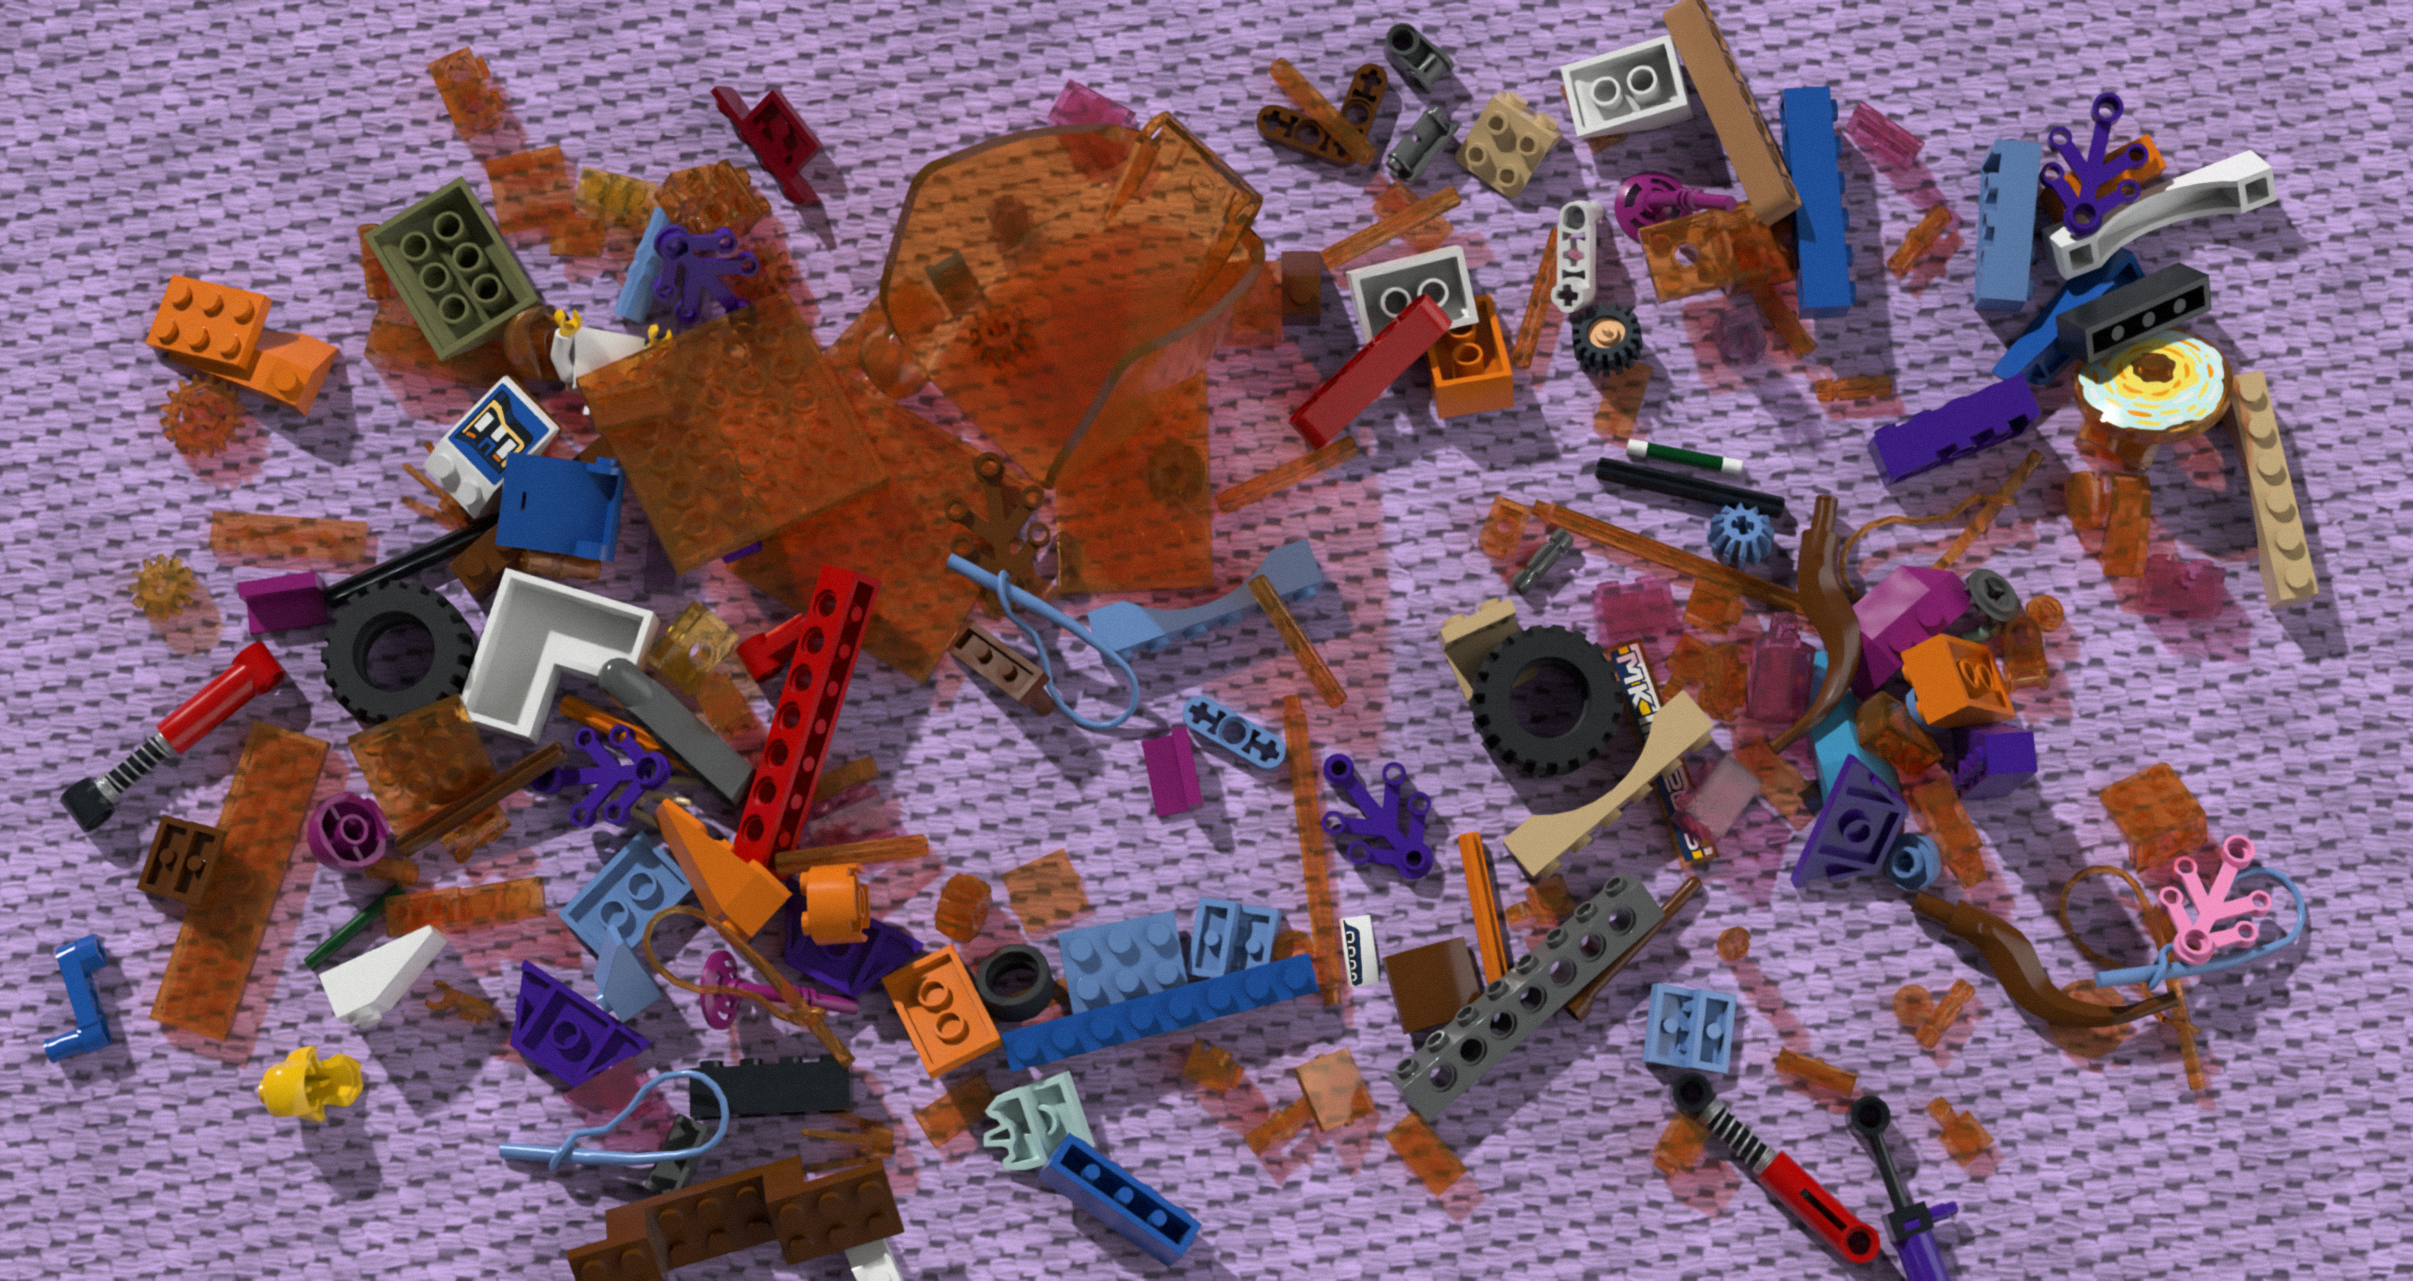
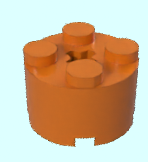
M860 862L811 866L809 872H801L800 890L802 896H807V912H802L801 916L802 931L804 936L811 935L812 940H814L817 946L867 941L868 936L862 933V929L870 928V896L868 884H860L858 874H865L864 867Z

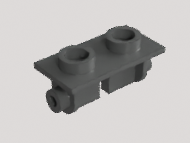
M1433 106L1431 110L1426 109L1410 129L1417 137L1416 141L1414 142L1410 136L1405 135L1387 155L1389 160L1386 162V165L1391 169L1388 174L1413 184L1417 178L1424 174L1427 166L1437 154L1449 144L1450 139L1460 127L1442 120L1445 114L1439 108Z

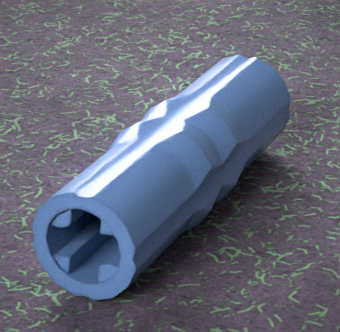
M654 207L643 238L635 250L634 260L628 268L627 279L613 313L644 324L655 296L652 290V283L660 276L662 258L657 255L654 249L655 236L661 229L669 225L682 226L685 220L684 217L660 207ZM676 240L671 241L669 244L675 243Z

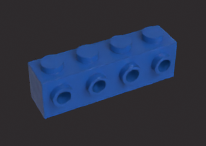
M1071 1133L1056 1146L1037 1176L1168 1268L1184 1255L1202 1225L1192 1218L1186 1210L1175 1206L1163 1198L1154 1188L1140 1182L1127 1173L1122 1166L1108 1160L1095 1151L1086 1141L1075 1137Z

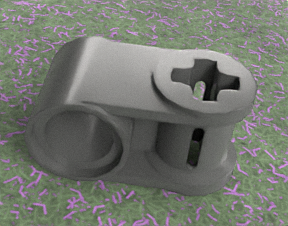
M1408 23L1395 24L1386 34L1383 49L1386 60L1400 71L1413 86L1426 95H1429L1434 90L1432 85L1445 71L1450 72L1455 67L1452 59L1441 48L1432 44L1415 27ZM1397 39H1403L1410 44L1411 48L1400 51L1392 45V42Z

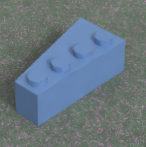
M1995 139L1981 163L1973 308L2020 312L2026 301H2031L2034 281L2033 278H2029L2030 264H2033L2035 257V242L2032 239L2033 229L2037 220L2036 198L2042 143Z

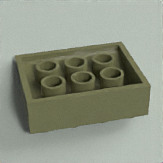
M463 176L458 177L363 235L441 362L512 334L548 312Z

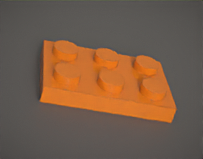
M172 274L145 344L155 350L246 371L273 300L263 294Z
M953 944L881 978L931 1080L1003 1045Z

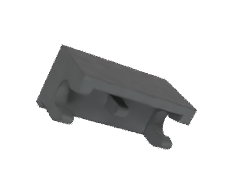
M677 1113L660 1151H677L701 1147L709 1142L714 1129ZM702 1155L682 1160L655 1163L644 1187L659 1194L688 1187Z

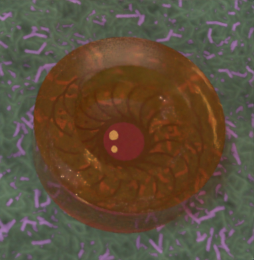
M1910 984L1900 988L1894 994L1891 1007L1893 1014L1900 1022L1907 1025H1917L1930 1016L1933 1009V1000L1925 988L1916 984Z

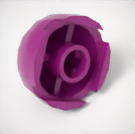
M354 792L335 794L327 799L313 812L308 823L307 842L311 853L320 864L337 872L350 873L365 869L381 858L387 849H384L386 845V838L389 837L390 828L384 812L373 800L368 797L362 799L359 796H354Z

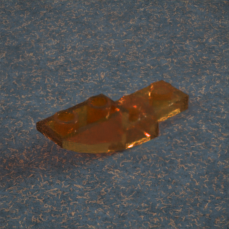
M539 876L466 888L455 886L384 898L387 937H403L427 925L433 926L442 933L513 925L516 924V921L547 917L544 879Z

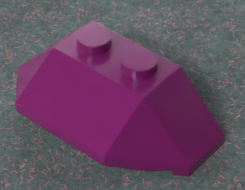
M1900 565L1852 606L1860 626L1862 648L1859 665L1850 688L1862 701L1868 698L1902 668L1904 662L1900 654L1901 652L1943 633L1973 607L1969 605L1971 598L1963 591L1966 585L1953 571Z

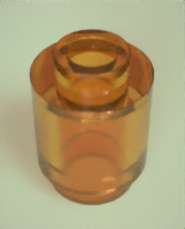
M2093 471L2072 473V479L2064 482L2067 519L2071 521L2072 529L2089 530L2102 527L2103 518L2107 515L2103 478L2095 477V472Z

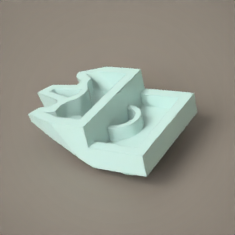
M1069 1070L1033 1080L996 1096L985 1110L989 1117L998 1120L1000 1126L984 1133L983 1147H1005L1008 1149L1009 1155L1003 1159V1170H1028L1045 1165L1056 1146L1069 1133L1086 1141L1091 1147L1095 1146Z

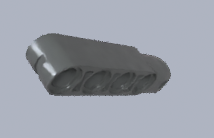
M618 657L608 660L602 665L597 678L598 686L602 693L728 806L736 808L751 791L757 771L658 682L649 678L633 662L626 658Z

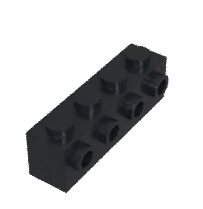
M2178 262L2057 315L2056 325L2059 351L2090 364L2212 310L2209 275Z
M841 1054L820 1055L817 1062H803V1057L785 1056L779 1058V1064H763V1059L746 1058L739 1060V1066H724V1061L708 1060L699 1062L700 1068H689L690 1070L706 1074L720 1086L727 1098L729 1119L854 1113L853 1065L849 1060H843V1055ZM689 1078L690 1117L695 1121L721 1120L720 1103L713 1090L702 1081Z

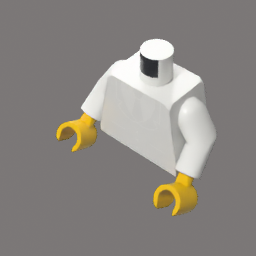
M558 309L554 314V319L560 328L555 331L550 358L560 380L566 384V391L585 396L583 416L603 420L606 419L608 400L620 401L627 398L628 395L634 394L652 373L661 356V351L670 348L673 343V336L669 329L665 338L655 339L654 337L657 335L659 328L657 324H654L648 329L650 343L645 344V338L582 327V318L576 309L573 310L572 319L564 322L565 313L562 309Z

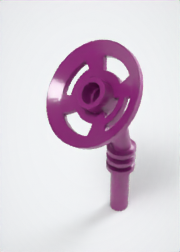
M1646 171L1630 177L1623 183L1616 195L1614 211L1619 226L1629 237L1645 244H1661L1674 239L1682 232L1688 222L1690 211L1698 212L1702 209L1733 211L1736 207V199L1728 195L1704 193L1703 190L1698 188L1683 187L1679 181L1668 174ZM1651 180L1662 181L1671 186L1675 191H1670L1661 184L1651 183ZM1637 185L1641 191L1635 198L1634 206L1625 207V199L1628 192ZM1676 206L1677 209L1681 210L1677 222L1669 228L1665 220L1669 217L1672 207ZM1642 213L1645 217H1647V218H1649V219H1654V221L1647 220V219H1645L1644 217H1642L1640 214ZM1635 219L1642 226L1655 228V233L1642 231L1630 221Z
M717 950L709 956L701 975V1009L707 1024L715 1030H725L733 1023L738 1013L740 1002L744 998L788 1004V1007L791 1009L804 1010L805 1008L809 1012L815 1008L856 1015L859 1008L858 1000L816 993L814 988L800 987L799 989L797 985H793L791 988L744 983L735 958L730 952L725 950ZM724 961H728L732 966H726ZM717 973L720 976V978H717L715 980V976ZM726 1002H730L729 1007L726 1006ZM718 1012L728 1014L727 1019H722Z

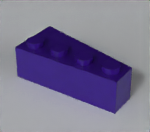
M2022 372L1967 397L1962 396L1951 400L1943 407L1932 412L1930 409L1919 412L1910 417V421L1896 426L1895 423L1885 425L1874 431L1875 436L1872 437L1867 448L1886 488L2022 436L2030 430L2042 414Z
M2000 721L1952 727L1956 767H1951L1950 776L1952 789L1959 790L1960 800L2007 797L2038 772L2033 731L2017 728L2014 725L2008 726L2007 723H2000Z

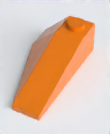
M262 330L246 371L172 353L169 354L168 359L306 417L339 349L303 333Z
M664 799L652 814L655 823L709 919L717 927L719 935L726 942L735 944L741 950L790 898L792 893L754 859L747 864L733 853L734 845L726 839L722 841L713 840L709 837L707 829L701 821L670 799Z

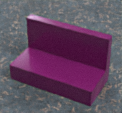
M313 571L238 582L239 598L247 604L250 635L328 624L326 599L323 593V578Z
M1187 726L1172 729V735L1141 741L1157 818L1203 808Z

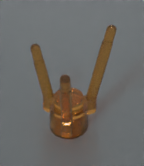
M430 441L424 443L425 448L431 454L435 447ZM403 463L402 468L441 499L438 507L442 509V512L406 496L401 499L403 504L441 521L450 529L454 525L462 528L468 524L473 517L448 492L446 493L409 463Z
M850 1113L827 1114L869 1130L862 1129L861 1135L825 1130H801V1135L804 1137L860 1144L859 1153L867 1154V1156L811 1164L809 1169L812 1172L862 1166L881 1161V1159L891 1160L894 1128H886L885 1122L871 1121Z

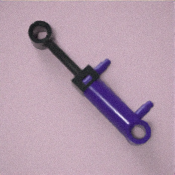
M1865 1096L1856 1100L1846 1110L1845 1123L1852 1134L1863 1138V1140L1867 1139L1894 1208V1212L1882 1215L1881 1219L1890 1243L1894 1242L1908 1281H1951L1931 1229L1935 1228L1933 1223L1948 1219L1949 1216L1958 1213L1959 1209L1956 1202L1941 1203L1927 1208L1925 1201L1909 1205L1882 1135L1886 1132L1885 1129L1888 1127L1891 1118L1887 1104L1875 1096ZM1861 1107H1869L1875 1112L1877 1121L1873 1128L1865 1127L1860 1123L1858 1113Z

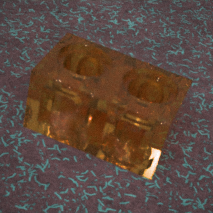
M467 46L427 64L452 122L463 141L504 124L500 111L506 109L497 88L490 90L485 79L491 77V73L482 55L475 58L470 47ZM459 72H471L466 80L461 82L454 81ZM477 103L485 104L484 109L480 113L469 114V110L473 105Z
M715 672L706 676L698 682L699 688L692 691L714 731L726 744L759 726L727 672L721 675Z

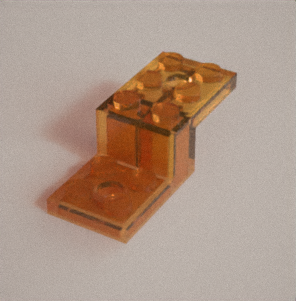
M1749 200L1736 203L1733 211L1707 210L1642 227L1637 232L1658 304L1724 288L1726 297L1731 298L1796 281L1793 250L1785 249L1780 243V237L1783 234L1791 233L1789 215L1768 227L1763 224L1755 211H1753ZM1681 248H1688L1695 253L1696 262L1689 266L1682 265L1676 260L1675 252Z

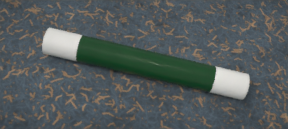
M1628 439L1626 454L1739 476L1743 460L1634 439Z

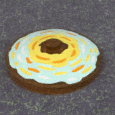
M2171 327L2093 363L2087 364L2083 361H2078L2074 371V399L2083 417L2101 432L2131 443L2148 445L2169 444L2195 437L2210 429L2224 416L2232 399L2233 373L2230 363L2223 352L2208 339L2191 331Z

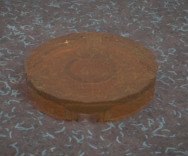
M2094 979L2077 980L2062 987L2060 990L2067 996L2091 1004L2125 1006L2122 996L2113 987L2098 988ZM2048 1021L2049 1029L2055 1042L2067 1053L2080 1058H2099L2114 1051L2125 1039L2129 1023L2108 1027L2084 1028Z

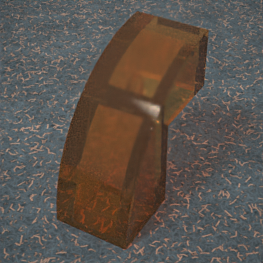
M2109 471L2104 493V503L2108 517L2099 552L2101 569L2104 575L2142 579L2151 520L2149 477L2146 475Z

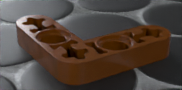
M1372 63L1364 64L1358 68L1335 125L1279 105H1268L1262 108L1257 115V132L1262 139L1335 167H1351L1360 158L1386 93L1387 73L1381 66ZM1370 75H1375L1377 77L1376 83L1380 86L1373 85L1368 100L1362 98L1365 82L1361 79H1368ZM1359 107L1367 112L1368 119L1363 124L1355 125L1348 121L1347 112L1352 108ZM1273 116L1279 117V124L1289 129L1290 122H1296L1292 129L1291 139L1286 138L1287 129L1275 127L1273 131L1267 130V123L1264 120L1271 121ZM1305 128H1312L1319 134V140L1314 145H1304L1298 140L1299 132ZM1347 131L1353 134L1350 141V150L1353 154L1347 152L1344 157L1338 156V149L1334 146H1342Z

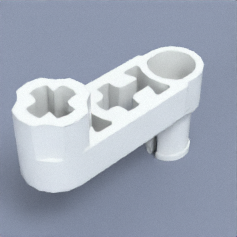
M1590 200L1569 202L1560 211L1559 224L1557 225V286L1552 288L1551 300L1558 306L1561 312L1570 313L1586 308L1595 297L1596 223L1603 217V208L1595 200H1592V202ZM1585 232V238L1577 239V249L1580 252H1584V259L1578 260L1576 264L1575 258L1569 257V250H1573L1576 247V237L1569 239L1568 233L1579 234ZM1570 288L1573 292H1578V299H1575V296L1569 295L1568 290Z

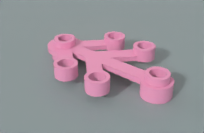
M2232 835L2225 840L2220 850V858L2223 865L2209 895H2207L2197 874V863L2187 856H2181L2175 860L2171 868V875L2175 881L2183 883L2198 913L2195 925L2193 926L2182 906L2183 895L2179 889L2171 886L2163 888L2159 893L2156 904L2162 912L2169 914L2178 932L2173 941V950L2176 956L2184 963L2202 965L2210 960L2215 949L2234 944L2240 948H2249L2254 944L2258 936V929L2249 921H2240L2232 929L2209 933L2215 922L2245 914H2250L2257 918L2264 917L2272 906L2270 895L2262 890H2255L2247 897L2224 902L2238 870L2248 867L2255 855V846L2247 837ZM2230 853L2238 854L2241 859L2233 857ZM2178 867H2186L2190 873H2183ZM2164 897H2171L2176 903L2170 904L2165 901ZM2253 900L2261 901L2265 907L2255 906ZM2238 931L2247 932L2251 938L2242 937ZM2187 945H2195L2199 951L2192 950Z

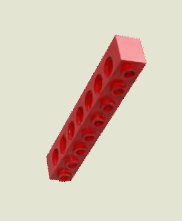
M825 564L822 566L733 844V853L747 864L754 859L764 866L775 878L782 881L787 880L881 586L880 581L856 571Z

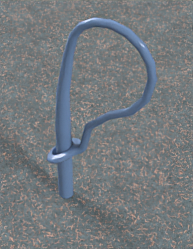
M954 553L950 555L945 567L998 594L1000 605L1006 617L1031 636L1042 661L1044 672L1050 678L1046 687L1062 712L1079 725L1094 730L1113 729L1125 723L1137 708L1140 697L1138 679L1129 664L1114 650L1076 620L1038 597L1011 584L1006 570H1001L999 575L996 576ZM1011 601L1068 630L1105 655L1125 672L1131 683L1132 697L1129 707L1120 717L1109 722H1094L1084 719L1064 703L1054 686L1051 665L1037 631L1011 611Z
M2253 866L2239 871L2232 884L2239 879L2254 874H2262L2280 880L2291 891L2297 903L2298 918L2294 929L2285 938L2227 956L2212 957L2202 965H2189L2183 961L2168 963L2167 953L2173 951L2172 942L2160 949L2153 965L2096 972L2094 976L2095 984L2098 988L2146 982V988L2152 991L2164 979L2187 977L2227 969L2270 954L2291 944L2301 933L2306 919L2303 897L2298 887L2285 874L2275 869Z
M690 1069L665 1072L644 1084L629 1106L606 1126L576 1130L570 1134L560 1147L501 1143L499 1156L504 1159L550 1162L549 1171L553 1172L564 1163L638 1166L703 1155L716 1147L727 1131L730 1117L727 1098L720 1086L704 1073ZM689 1077L702 1081L713 1090L720 1103L722 1116L719 1130L711 1141L701 1147L677 1151L642 1153L574 1148L577 1138L606 1134L612 1131L635 1111L648 1091L666 1080Z

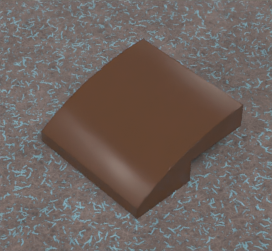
M163 814L136 889L202 907L228 832Z
M1464 936L1382 958L1404 1035L1451 1022L1462 1007L1472 1004L1481 996Z

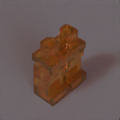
M728 159L719 161L717 165L708 164L672 172L653 195L672 223L679 221L676 225H681L688 229L690 235H713L717 229L728 227L736 237H743L748 235L753 227L763 220L771 210V205L765 196H753L748 189V186L751 184V176L744 166L733 167Z

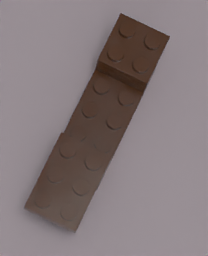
M797 1155L605 1210L607 1239L567 1250L568 1262L576 1281H669V1270L777 1239L779 1240L787 1266L901 1234L905 1231L883 1160L809 1181L801 1156Z

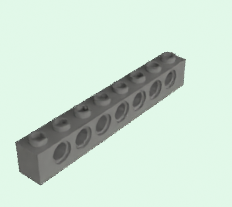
M1625 871L1620 875L1612 877L1605 883L1603 890L1593 899L1579 905L1574 911V915L1562 926L1548 932L1544 941L1532 952L1522 955L1508 973L1502 978L1492 981L1486 987L1485 993L1472 1004L1462 1007L1456 1013L1455 1019L1446 1027L1431 1034L1425 1041V1045L1415 1054L1401 1060L1395 1067V1071L1387 1077L1410 1108L1424 1121L1429 1123L1666 915L1640 880ZM1618 909L1616 918L1609 923L1611 914ZM1588 935L1587 943L1582 948H1579L1581 940ZM1559 961L1557 969L1550 974L1552 965ZM1529 987L1527 996L1520 1000L1523 990ZM1500 1013L1498 1021L1490 1026L1491 1019ZM1470 1039L1468 1047L1460 1052L1462 1044ZM1440 1065L1439 1072L1430 1078L1432 1070Z

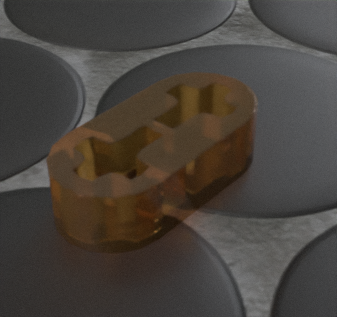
M874 756L858 759L819 776L812 804L825 802L880 777L881 773Z

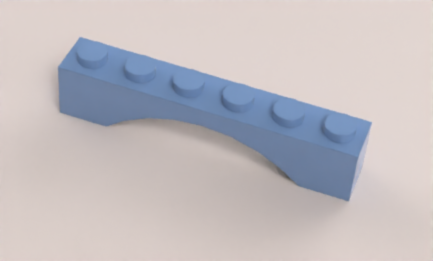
M1306 538L1270 550L1261 566L1245 583L1228 595L1211 603L1188 609L1160 610L1141 607L1122 600L1087 612L1086 614L1092 634L1114 650L1125 662H1128L1134 658L1133 653L1146 648L1149 653L1163 650L1171 645L1170 640L1182 636L1185 637V640L1199 638L1207 634L1206 628L1220 623L1222 628L1237 625L1243 622V616L1258 611L1259 615H1266L1281 608L1280 603L1291 599H1295L1296 603L1308 601L1317 596L1316 591L1322 589L1323 580L1309 541ZM1099 652L1102 663L1111 661Z

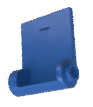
M507 452L495 545L569 554L594 560L614 561L627 468L619 467V459L597 456L595 464Z

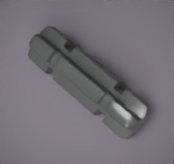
M1558 528L1549 537L1550 542H1545L1525 563V569L1520 568L1512 577L1511 583L1520 592L1528 593L1535 585L1536 579L1540 580L1560 558V553H1565L1573 544V537L1563 528Z

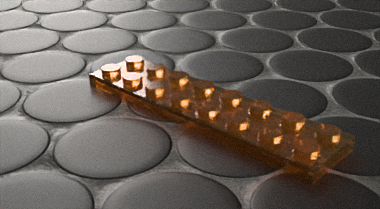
M254 720L216 828L228 832L203 906L199 907L189 904L149 1019L226 1043L228 1042L331 747L328 741Z

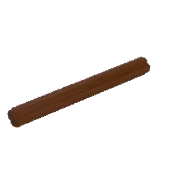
M557 740L551 741L395 839L398 851L405 857L412 856L564 762L568 758L564 746Z

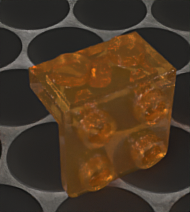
M2161 762L2099 791V801L2128 839L2129 862L2137 874L2149 868H2157L2167 860L2185 852H2192L2208 842L2206 812L2168 763Z

